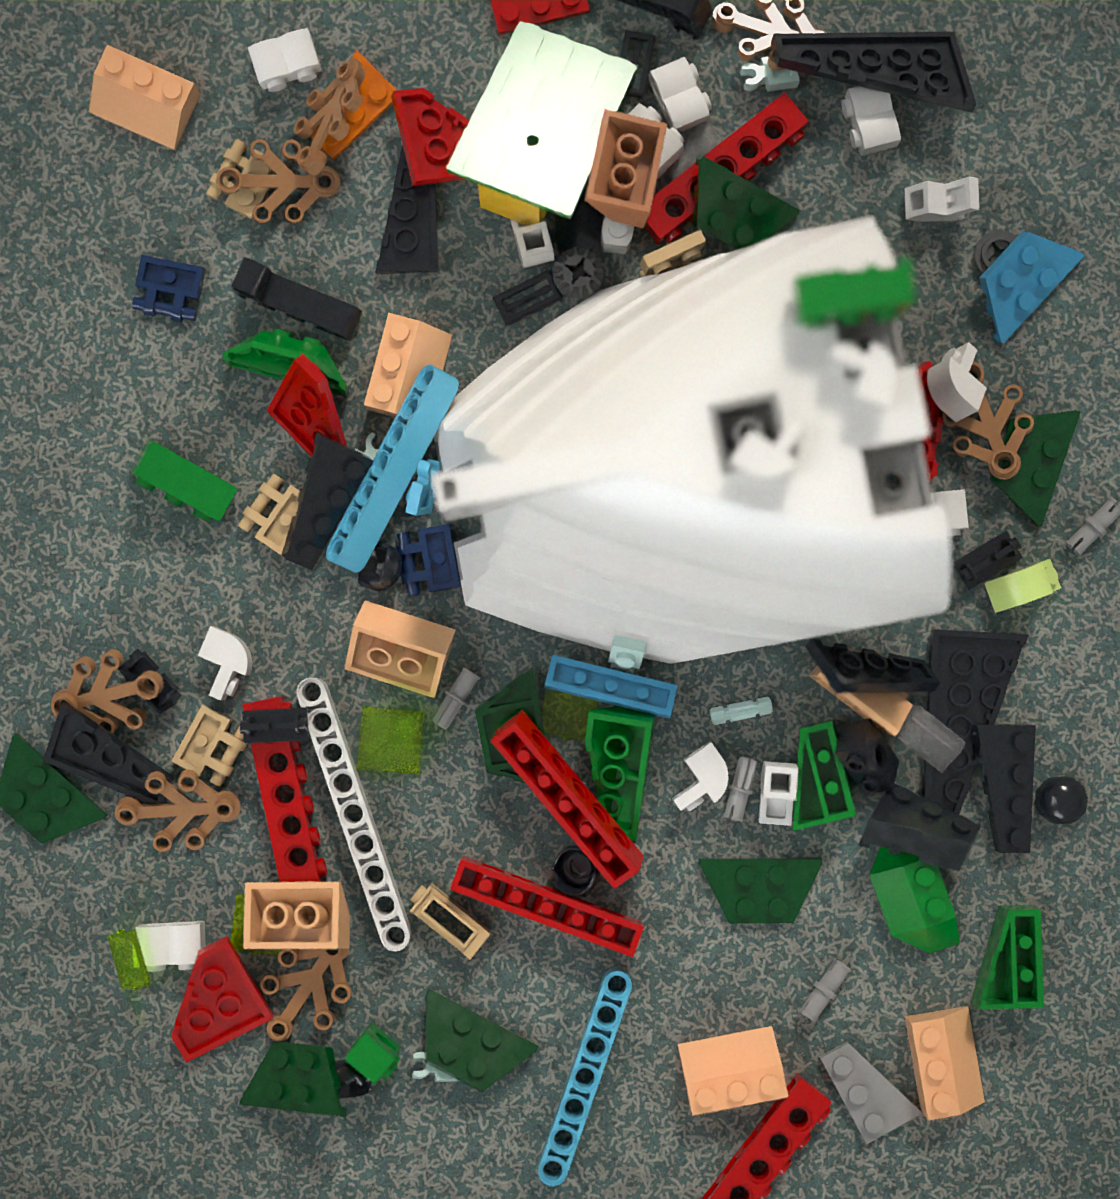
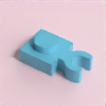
M421 459L419 461L417 481H412L406 494V513L415 516L432 513L436 496L432 475L439 473L441 462L433 459H428V461Z

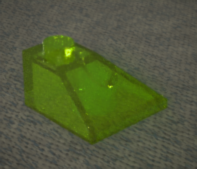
M363 706L356 769L420 775L426 711Z

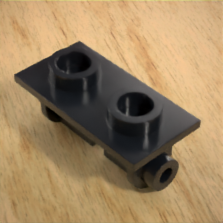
M1006 530L952 564L967 589L970 590L1023 558L1019 552L1022 547L1016 538L1011 539Z
M139 649L135 650L129 656L130 659L118 668L127 682L135 681L145 671L157 672L159 669L147 652L144 651L142 653ZM165 673L161 674L164 682L163 690L155 698L145 699L159 715L175 706L182 697L178 692L180 688ZM148 679L150 685L155 686L154 683Z
M308 708L242 711L243 721H240V733L243 734L244 743L309 740Z

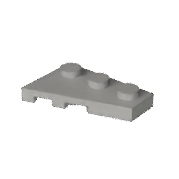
M848 1042L819 1056L866 1144L923 1114Z

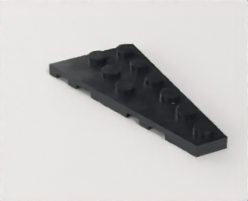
M954 32L773 33L771 46L777 67L971 113L976 106L975 97Z
M931 629L929 667L941 683L935 692H928L922 797L936 802L940 806L959 815L970 788L971 778L975 768L979 765L976 752L979 747L977 737L973 735L971 724L995 723L1006 695L1005 691L1012 673L1015 672L1023 645L1026 644L1029 635Z

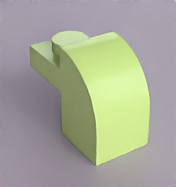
M1051 559L984 583L995 613L1031 602L1061 589L1058 574L1052 565Z

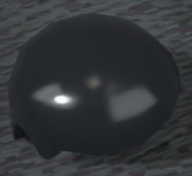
M385 543L382 546L376 545L367 564L358 573L359 584L378 592L392 587L399 580L402 573V557L398 550ZM384 562L382 574L380 576L376 572L377 563Z
M1068 776L1052 777L1043 781L1038 787L1034 803L1039 815L1048 822L1071 824L1077 822L1086 813L1088 796L1083 784L1075 780V778Z
M571 845L560 851L551 868L556 881V889L566 896L579 897L595 887L600 878L599 870L578 845ZM571 863L574 864L579 874L573 871Z
M345 1059L336 1061L335 1070L339 1075L341 1088L337 1089L339 1099L359 1097L373 1090L372 1082ZM355 1078V1081H352L348 1085L346 1084L345 1081Z

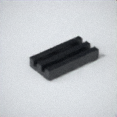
M625 30L620 58L626 59L630 39H634L636 44L632 64L638 66L642 41L648 42L640 88H633L636 77L635 73L626 93V96H636L644 99L656 36Z
M548 269L492 297L507 327L562 300L563 297ZM547 280L548 285L506 306L503 305L502 301ZM550 291L553 292L554 295L509 317L507 312Z

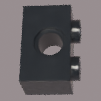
M866 719L842 724L835 755L863 794L868 795L893 790L899 759L872 720Z

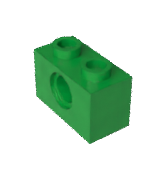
M371 1022L351 1046L344 1059L375 1085L380 1077L387 1080L396 1069L397 1063L401 1059L398 1056L401 1046Z

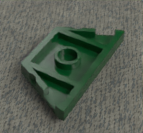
M697 155L696 165L699 166L698 185H694L696 205L693 210L692 226L739 250L770 238L801 211L702 155Z
M1074 410L1032 416L1034 428L1029 434L1025 435L1017 452L1021 460L1018 473L1014 477L1005 480L998 479L992 474L990 475L989 479L999 490H1002L1008 496V499L1017 508L1019 507L1037 527H1042L1080 411ZM1015 418L1010 419L1003 437L1005 446L1015 430ZM1022 419L1018 422V426L1026 429L1030 426V422ZM1002 459L998 463L1001 469H1007L1011 465L1006 459Z
M533 668L524 671L475 708L487 773L500 777L506 776L522 783L525 782L493 745L491 739L501 725L521 710L527 714L545 736Z
M18 733L12 736L0 777V807L42 844L105 819L108 816L104 810L55 766L43 762L44 756Z
M699 858V865L729 924L794 923L822 866V858Z
M431 989L425 995V1063L481 1093L531 1056L538 1048L532 1042Z
M273 1041L242 1095L239 1104L346 1118L347 1109L341 1106L337 1090L341 1088L339 1075L335 1070L336 1061L333 1048Z

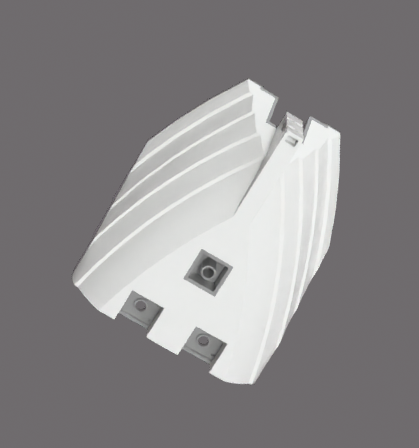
M864 217L833 225L780 234L749 247L715 255L668 272L640 277L599 290L531 335L487 368L457 394L434 435L438 461L441 462L440 473L432 475L438 510L447 522L475 516L480 517L482 532L454 542L465 606L537 632L605 651H611L615 635L645 641L646 646L643 658L668 664L944 613L950 602V535L944 505L934 506L921 442L930 434L916 366H906L898 321L877 323L876 318L862 319L863 323L855 326H841V321L827 322V327L814 330L806 329L805 325L795 324L792 282L797 275L842 269L843 272L865 270L864 265L874 263L877 264V269L896 267L892 253L880 230L875 225L874 218ZM868 338L872 342L874 341L883 346L891 354L897 367V384L889 407L881 413L849 401L858 374L824 363L828 351L834 343L840 345L841 341L857 345L859 339ZM793 416L806 423L801 431L806 435L804 441L795 454L791 451L787 453L799 462L785 476L768 482L756 481L728 465L750 430L774 445ZM894 472L900 476L902 485L898 491H890L885 487L884 477L887 473Z

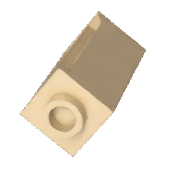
M433 883L427 889L421 885L410 899L414 903L410 912L414 913L461 951L469 960L491 934L489 928ZM433 899L474 931L465 943L425 912V909Z

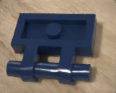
M141 255L135 286L139 289L147 290L145 299L133 298L132 309L143 311L144 315L155 316L156 314L170 316L172 320L183 322V319L196 321L197 309L186 307L187 298L200 300L206 269L200 266ZM159 293L174 295L173 304L159 302Z
M450 524L418 529L420 542L412 544L409 532L397 534L399 546L396 549L402 557L404 573L401 575L402 585L406 584L408 597L420 595L418 582L426 580L430 593L461 587ZM422 552L425 570L416 572L413 554Z

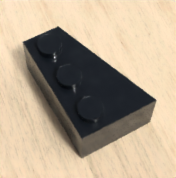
M894 784V789L885 792L869 817L859 846L869 848L870 844L889 848V853L899 856L901 851L919 856L920 862L960 871L971 851L981 825L905 787Z

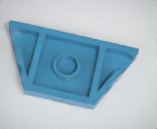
M1021 232L979 277L982 292L986 295L988 316L993 317L996 330L993 337L998 343L1004 344L1084 257L1083 253L1030 232Z

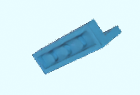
M552 655L544 688L670 718L678 685Z

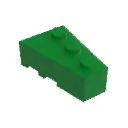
M911 258L900 259L898 267L877 269V264L874 263L864 265L865 270L843 272L842 269L797 275L792 282L795 324L805 325L806 329L814 330L827 327V322L841 321V326H855L862 324V319L876 318L877 323L897 321L898 316H901L915 302Z
M150 439L147 440L130 470L133 475L138 477L135 481L136 484L151 492L157 487L166 492L165 500L180 508L183 503L195 508L192 514L207 523H210L212 518L220 522L238 490L237 487Z
M831 719L799 727L798 779L793 809V831L856 816L843 764L835 755L837 740Z
M999 905L970 1002L979 1010L1044 1008L1041 909L1033 905Z

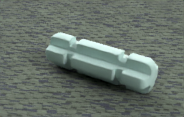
M769 697L756 699L755 702L748 700L729 704L726 708H723V706L711 708L710 717L712 723L718 725L726 723V720L733 722L756 717V714L760 716L771 714L773 706Z

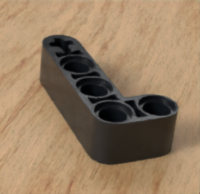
M617 0L670 19L677 32L682 30L692 35L693 40L699 39L712 13L709 0Z
M249 258L242 259L231 286L236 295L245 300L248 297L257 301V305L272 311L278 309L286 313L287 317L302 323L308 321L316 325L315 328L347 341H351L363 312L349 303L276 275L267 266Z

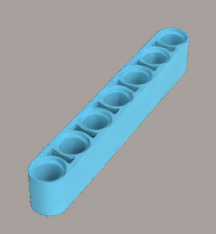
M431 364L421 369L327 547L326 558L328 561L355 573L360 572L365 567L413 477L419 461L423 458L458 391L459 382L457 378Z
M621 967L608 969L602 977L541 1152L538 1174L541 1181L548 1186L560 1185L567 1177L631 993L632 983L630 975ZM613 976H621L626 980L624 988L616 991L609 988L608 981ZM605 1006L611 1007L615 1011L614 1017L608 1021H603L597 1016L599 1009ZM598 1037L605 1044L601 1050L591 1051L587 1047L588 1040ZM582 1068H588L592 1070L594 1076L591 1080L582 1082L578 1080L576 1073ZM571 1099H578L582 1102L583 1107L578 1112H570L565 1105ZM560 1130H567L573 1137L570 1141L561 1143L556 1140L555 1134ZM550 1161H556L562 1168L553 1174L547 1172L544 1166Z

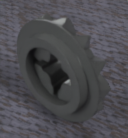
M994 230L985 234L977 242L973 255L976 269L984 273L993 263V261L989 262L994 254L993 248H996L998 251L1005 250L1017 236L1005 230Z
M575 246L570 250L563 251L554 263V283L568 297H588L598 290L603 280L604 269L599 257L589 249ZM582 261H584L583 271L587 274V276H580L578 280H576L575 283L572 284L573 272H571L569 268H577L578 265L581 264Z

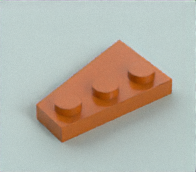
M357 49L351 59H357L361 62L362 68L365 69V78L358 87L359 94L363 100L360 107L354 112H350L344 107L346 123L350 126L347 136L343 140L338 141L328 134L321 149L333 161L393 104L391 95L393 91H397ZM319 126L311 134L312 140H314Z

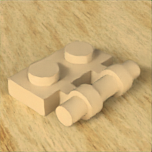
M238 139L235 140L231 149L227 148L223 155L225 160L219 169L220 171L224 167L235 168L238 166L243 169L241 174L276 175L262 160L254 159L252 156L249 160L244 158L242 154L247 145ZM254 150L256 154L263 155L260 151ZM213 173L209 182L211 185L206 192V195L214 200H217L221 194L216 185V173ZM230 176L223 178V184L226 187L234 186L233 183L228 181ZM240 188L236 193L230 194L224 204L254 221L252 217L254 207L264 203L272 188Z
M701 230L644 255L640 262L642 268L639 271L640 276L645 277L668 272L680 266H687L691 264V261L701 257L700 250H702L706 242Z
M273 473L268 482H263L258 489L261 492L251 507L247 505L243 511L244 517L238 526L249 532L256 522L261 528L255 535V538L282 555L292 517L296 515L299 505L297 499L300 491L290 485L284 495H282L277 490L284 480ZM273 499L277 502V505L268 518H266L261 513L269 501Z
M202 705L171 762L186 770L195 771L198 776H202L208 766L215 770L210 782L221 787L226 776L230 777L234 767L232 765L239 752L244 751L248 743H244L243 734L240 733V725L235 735L227 732L226 730L232 719L206 705ZM220 741L229 745L221 760L213 757Z

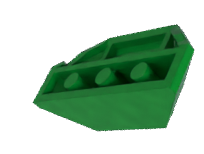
M273 329L272 332L262 330L223 352L222 360L227 366L284 380L293 361L304 354L326 376L332 394L347 398L350 391L326 348L321 346L322 342L309 337H304L303 341L291 338L290 333L280 329Z
M880 846L869 877L890 935L929 954L959 944L960 939L956 915L938 866L920 862L919 856L900 851L899 856L890 854L889 848Z

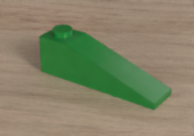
M620 706L591 709L588 712L585 746L586 751L589 753L592 767L591 774L592 779L595 781L598 801L630 840L636 841L653 744L656 715Z

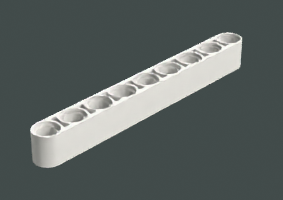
M306 678L297 687V698L301 708H308V729L375 925L384 947L391 951H400L407 946L412 935L406 911L329 688L322 679ZM310 683H316L321 689L320 697L316 701H311L306 696L305 690ZM321 713H325L331 718V727L327 731H321L316 726V718ZM331 743L337 744L342 750L341 758L338 761H332L326 755V749ZM340 774H347L352 779V787L349 791H342L338 788L336 780ZM355 804L361 807L363 816L360 821L355 822L348 818L347 808L349 805ZM360 835L371 837L373 840V849L371 851L365 852L359 849L357 839ZM373 865L382 868L384 872L383 880L379 882L372 881L368 877V868ZM382 896L390 897L394 901V910L391 912L382 911L378 906V899ZM400 927L405 933V939L401 942L392 941L388 935L389 929Z

